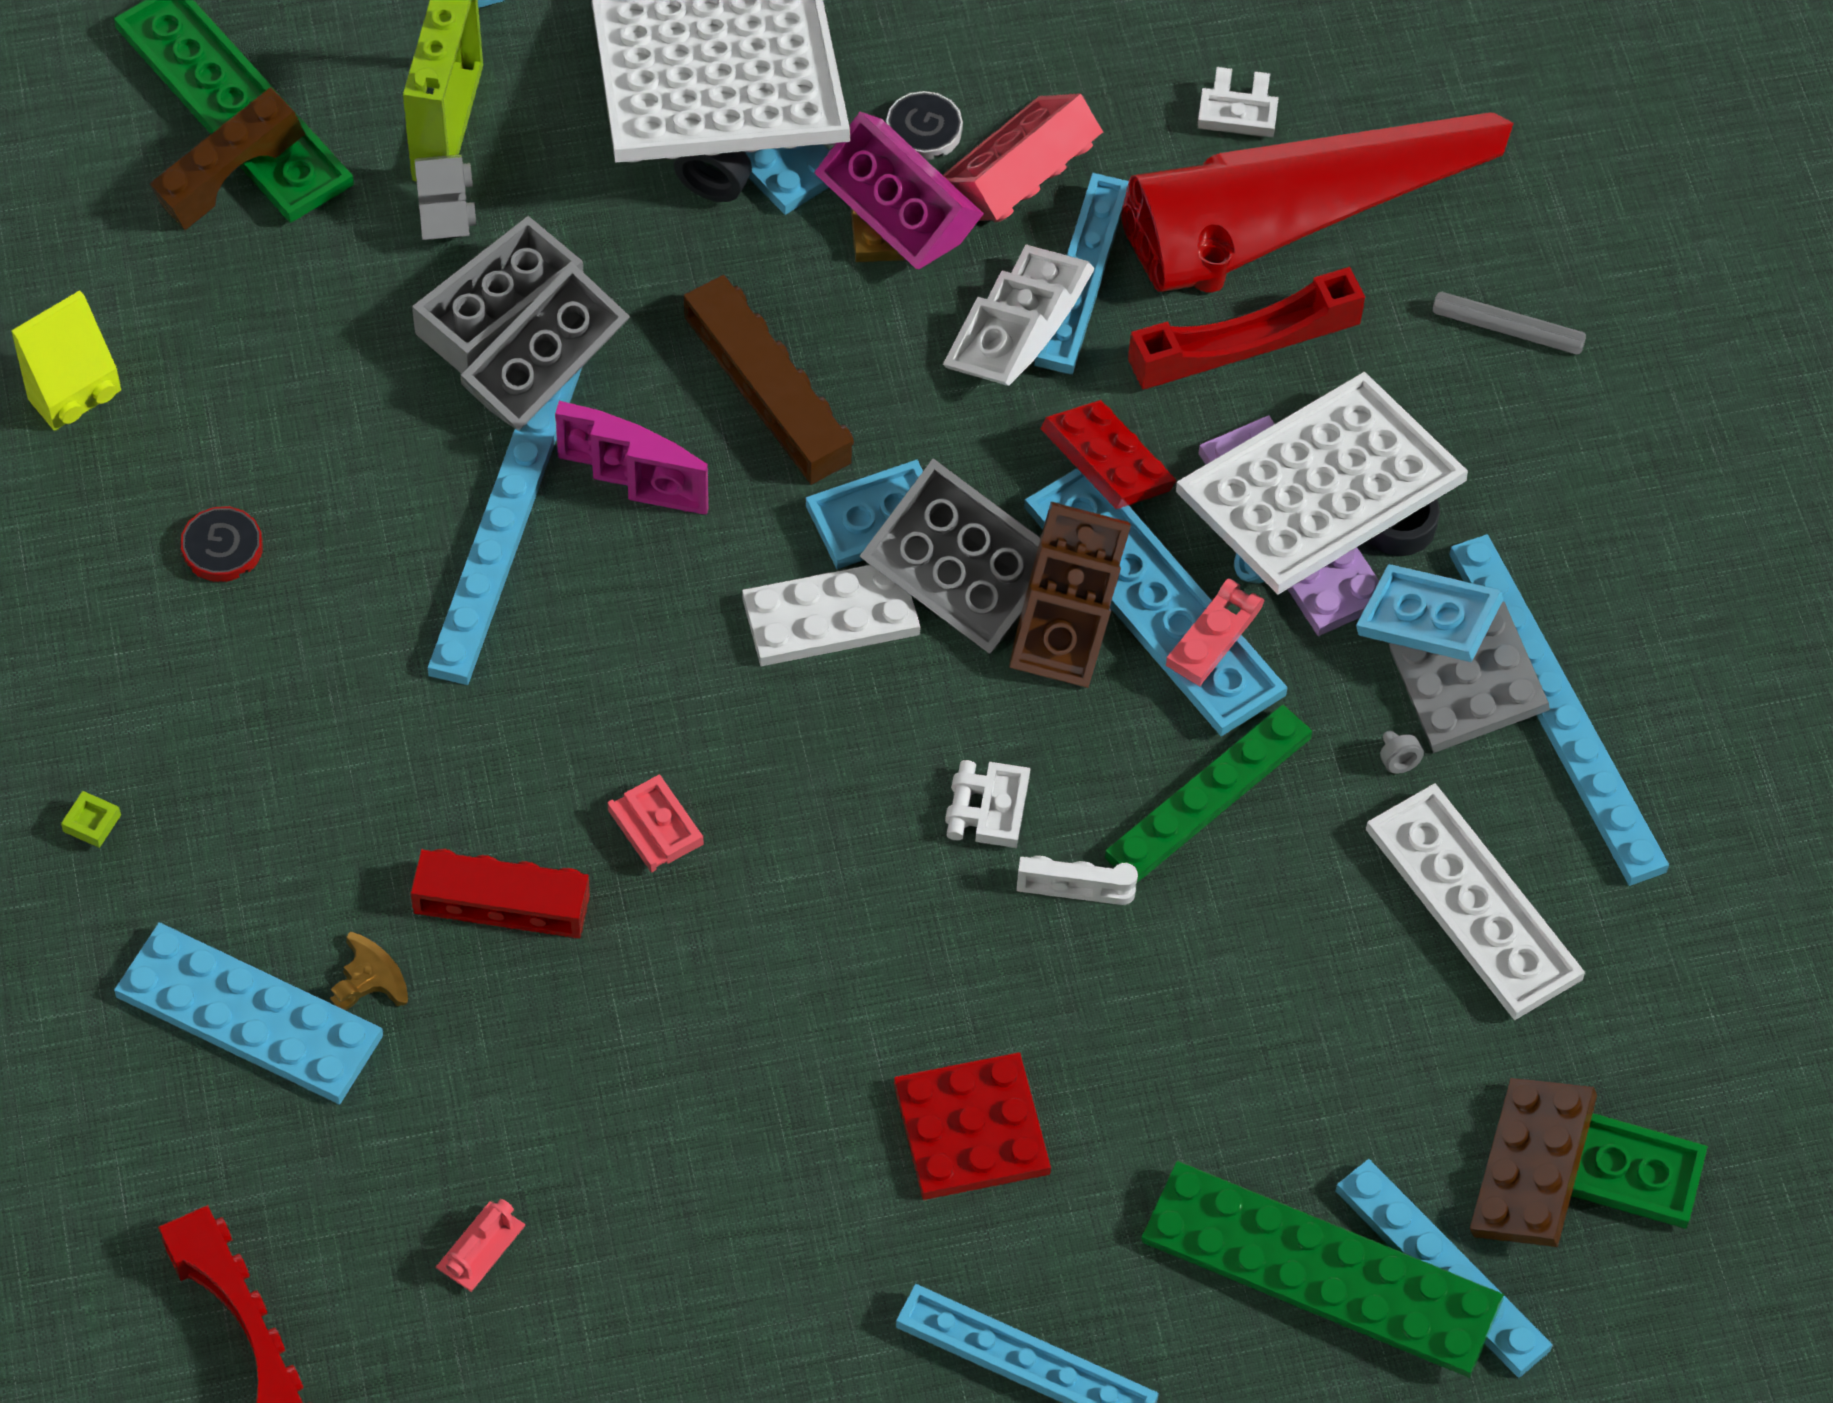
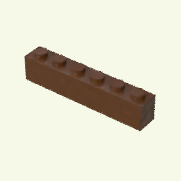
M723 274L684 294V318L808 482L812 485L852 463V446L854 445L851 432L844 424L839 425L834 419L827 400L823 396L818 397L811 389L810 380L804 370L795 368L790 361L784 344L780 340L775 342L769 334L764 318L759 313L754 314L749 308L741 288L737 285L733 287Z

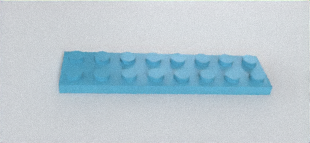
M1078 468L1025 499L1024 508L1042 529L1044 528L1050 502L1130 522L1131 527L1121 558V570L1110 608L1220 736L1228 733L1286 696L1288 687L1242 635L1200 687L1166 666L1167 656L1212 600L1129 505L1115 509Z

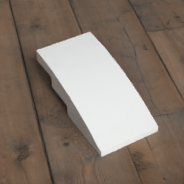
M1025 245L1012 272L1001 271L987 299L977 297L943 365L951 370L1009 386L1034 361L1057 332L1078 300L1095 268L1086 260Z

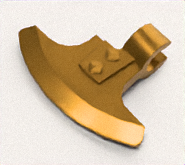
M349 932L346 943L353 950L355 958L350 964L344 966L343 973L347 976V979L340 981L331 988L334 996L330 1000L333 1004L343 1010H347L359 998L372 992L385 993L397 1006L407 1004L406 983L399 967L389 954L370 939L360 934Z

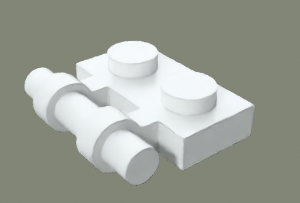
M969 760L961 761L959 771L954 774L951 786L954 791L953 803L947 808L945 821L948 824L947 837L951 840L963 839L965 828L974 826L977 827L975 842L1017 848L1030 778V768L989 762L987 776L975 774L976 764ZM975 793L983 795L981 808L969 806L971 795Z

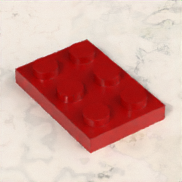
M1102 400L1048 416L1040 428L1115 509L1169 492L1176 482V479L1164 467L1162 462L1155 458L1139 441L1138 437L1121 422L1111 408L1106 406Z

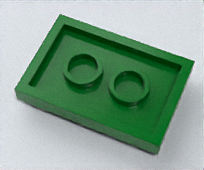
M1593 1113L1571 1196L1686 1229L1690 1220L1708 1146Z

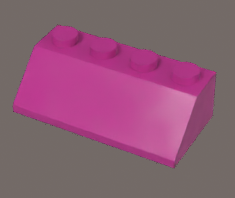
M859 112L849 125L850 142L836 143L814 173L913 267L921 269L960 245L984 213L886 122L875 116Z

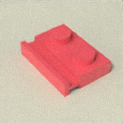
M660 774L625 792L624 797L615 802L613 799L607 802L609 813L651 873L656 871L659 865L665 862L669 864L704 845L703 835Z

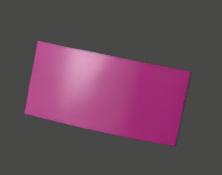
M559 400L555 412L558 458L592 465L593 479L627 485L628 500L707 515L709 509L707 463L676 443L638 424L600 410Z

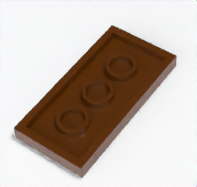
M1517 1078L1510 1079L1470 1225L1473 1237L1558 1247L1597 1099L1594 1087Z

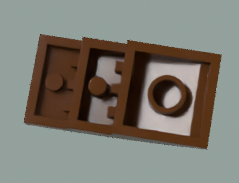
M1050 502L1017 628L1009 668L1089 688L1111 613L1110 604L1121 570L1120 562L1130 531V522Z

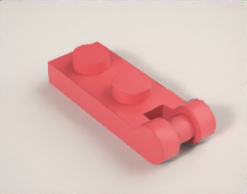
M1228 578L1221 586L1216 597L1167 656L1166 666L1200 687L1257 616L1263 606L1264 599L1255 593L1250 595L1240 590V584ZM1231 603L1241 609L1237 615L1227 610Z

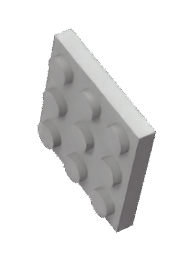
M1502 602L1472 662L1397 644H1389L1390 652L1433 753L1550 710L1549 702L1505 602Z

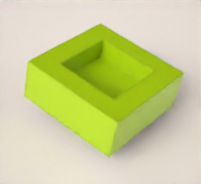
M82 791L62 821V830L71 836L100 848L120 818V808Z

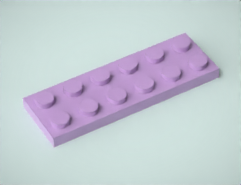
M1269 415L1201 444L1198 454L1204 463L1208 464L1273 426L1275 423ZM1356 547L1287 590L1317 636H1320L1360 618L1379 583V579Z

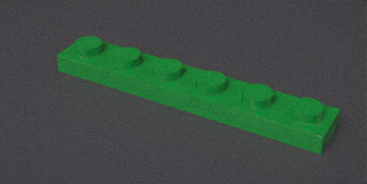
M1281 705L1105 851V859L1114 868L1121 863L1132 864L1138 872V883L1311 739L1312 730L1286 706Z

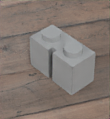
M462 155L415 159L423 240L470 236L469 226H477L474 202L466 203L465 187L473 186L471 164H463Z

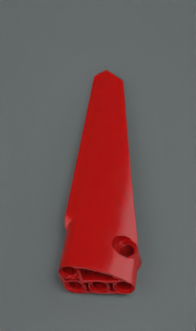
M1490 112L1224 152L1211 156L1203 165L1133 175L1129 179L1121 212L1123 229L1154 288L1158 292L1193 286L1200 291L1216 292L1223 288L1227 273L1369 208L1503 156L1514 123Z

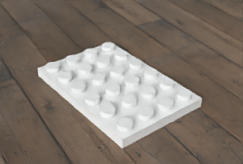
M1363 372L1177 481L1176 492L1277 594H1280L1466 482L1468 470L1368 374Z

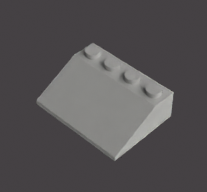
M932 459L861 553L860 557L991 654L1020 619L1040 537L935 459Z

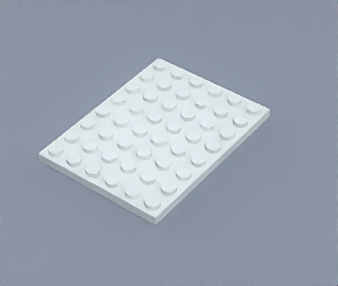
M591 0L615 163H634L641 160L662 158L677 159L695 155L713 156L729 152H755L763 149H791L798 146L833 145L841 142H850V127L823 0Z

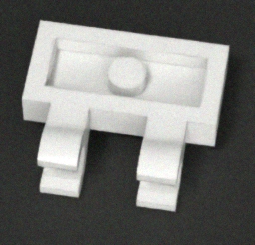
M1217 67L1214 89H1202L1197 128L1274 137L1279 97L1267 96L1270 73L1255 72L1252 94L1229 91L1232 69Z

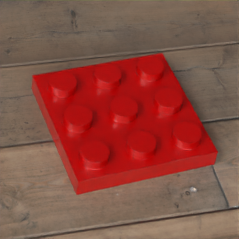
M1020 1052L894 1077V1088L923 1200L1050 1175L1051 1165Z

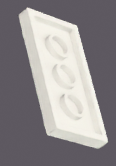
M871 565L742 590V599L760 666L920 635V623L912 596Z

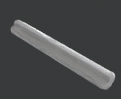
M1438 292L1433 304V312L1437 315L1573 354H1580L1586 340L1584 332L1445 292Z

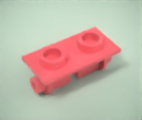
M500 1199L497 1204L489 1201L438 1263L436 1269L472 1292L522 1231L525 1224L511 1215L514 1209L507 1201Z

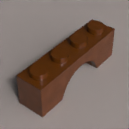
M270 87L149 184L162 207L186 230L215 207L217 193L222 183L233 170L242 163L257 156L266 155L277 158L302 138L305 132L293 109Z

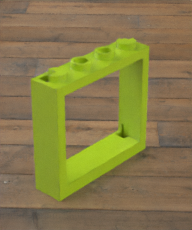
M478 0L429 1L403 92L412 181H417L415 159L459 155L483 69ZM428 87L434 88L433 94L426 93Z

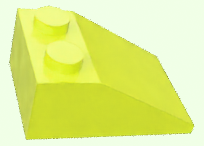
M80 290L11 330L27 398L54 431L65 424L75 422L83 413L98 404L110 401L115 394L121 391L116 365L88 302Z

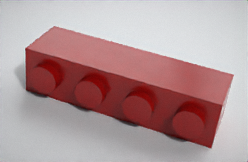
M421 849L411 890L414 914L578 939L581 938L590 897L589 874H583L576 869L561 868L556 870L543 868L527 861L518 862L517 864L503 862L487 855H478L476 857L463 856L447 849H436L434 851Z

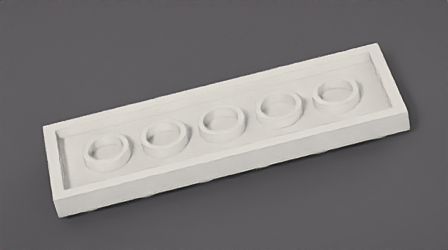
M1436 783L1367 822L1366 831L1514 1020L1583 980L1585 971Z

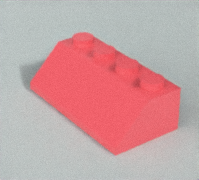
M1082 94L1038 96L944 173L943 176L984 213L979 221L993 220V222H1000L1013 213L1012 207L1019 201L1026 200L1037 194L1040 190L1039 185L1047 178H1053L1062 173L1067 168L1065 163L1071 158L1082 155L1090 150L1093 146L1092 141L1102 134L1103 131Z

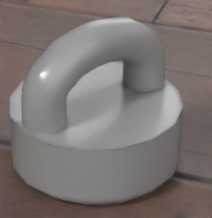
M1386 731L1383 734L1385 745L1380 752V758L1389 772L1394 774L1404 773L1415 768L1424 756V750L1415 736L1410 734L1399 736L1392 731Z

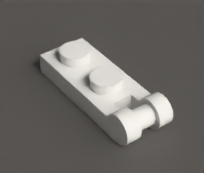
M1020 856L1017 891L1127 905L1134 900L1138 872L1129 863L1118 864L1112 869L1097 867L1085 861L1066 863L1053 861L1045 856H1033L1031 858Z

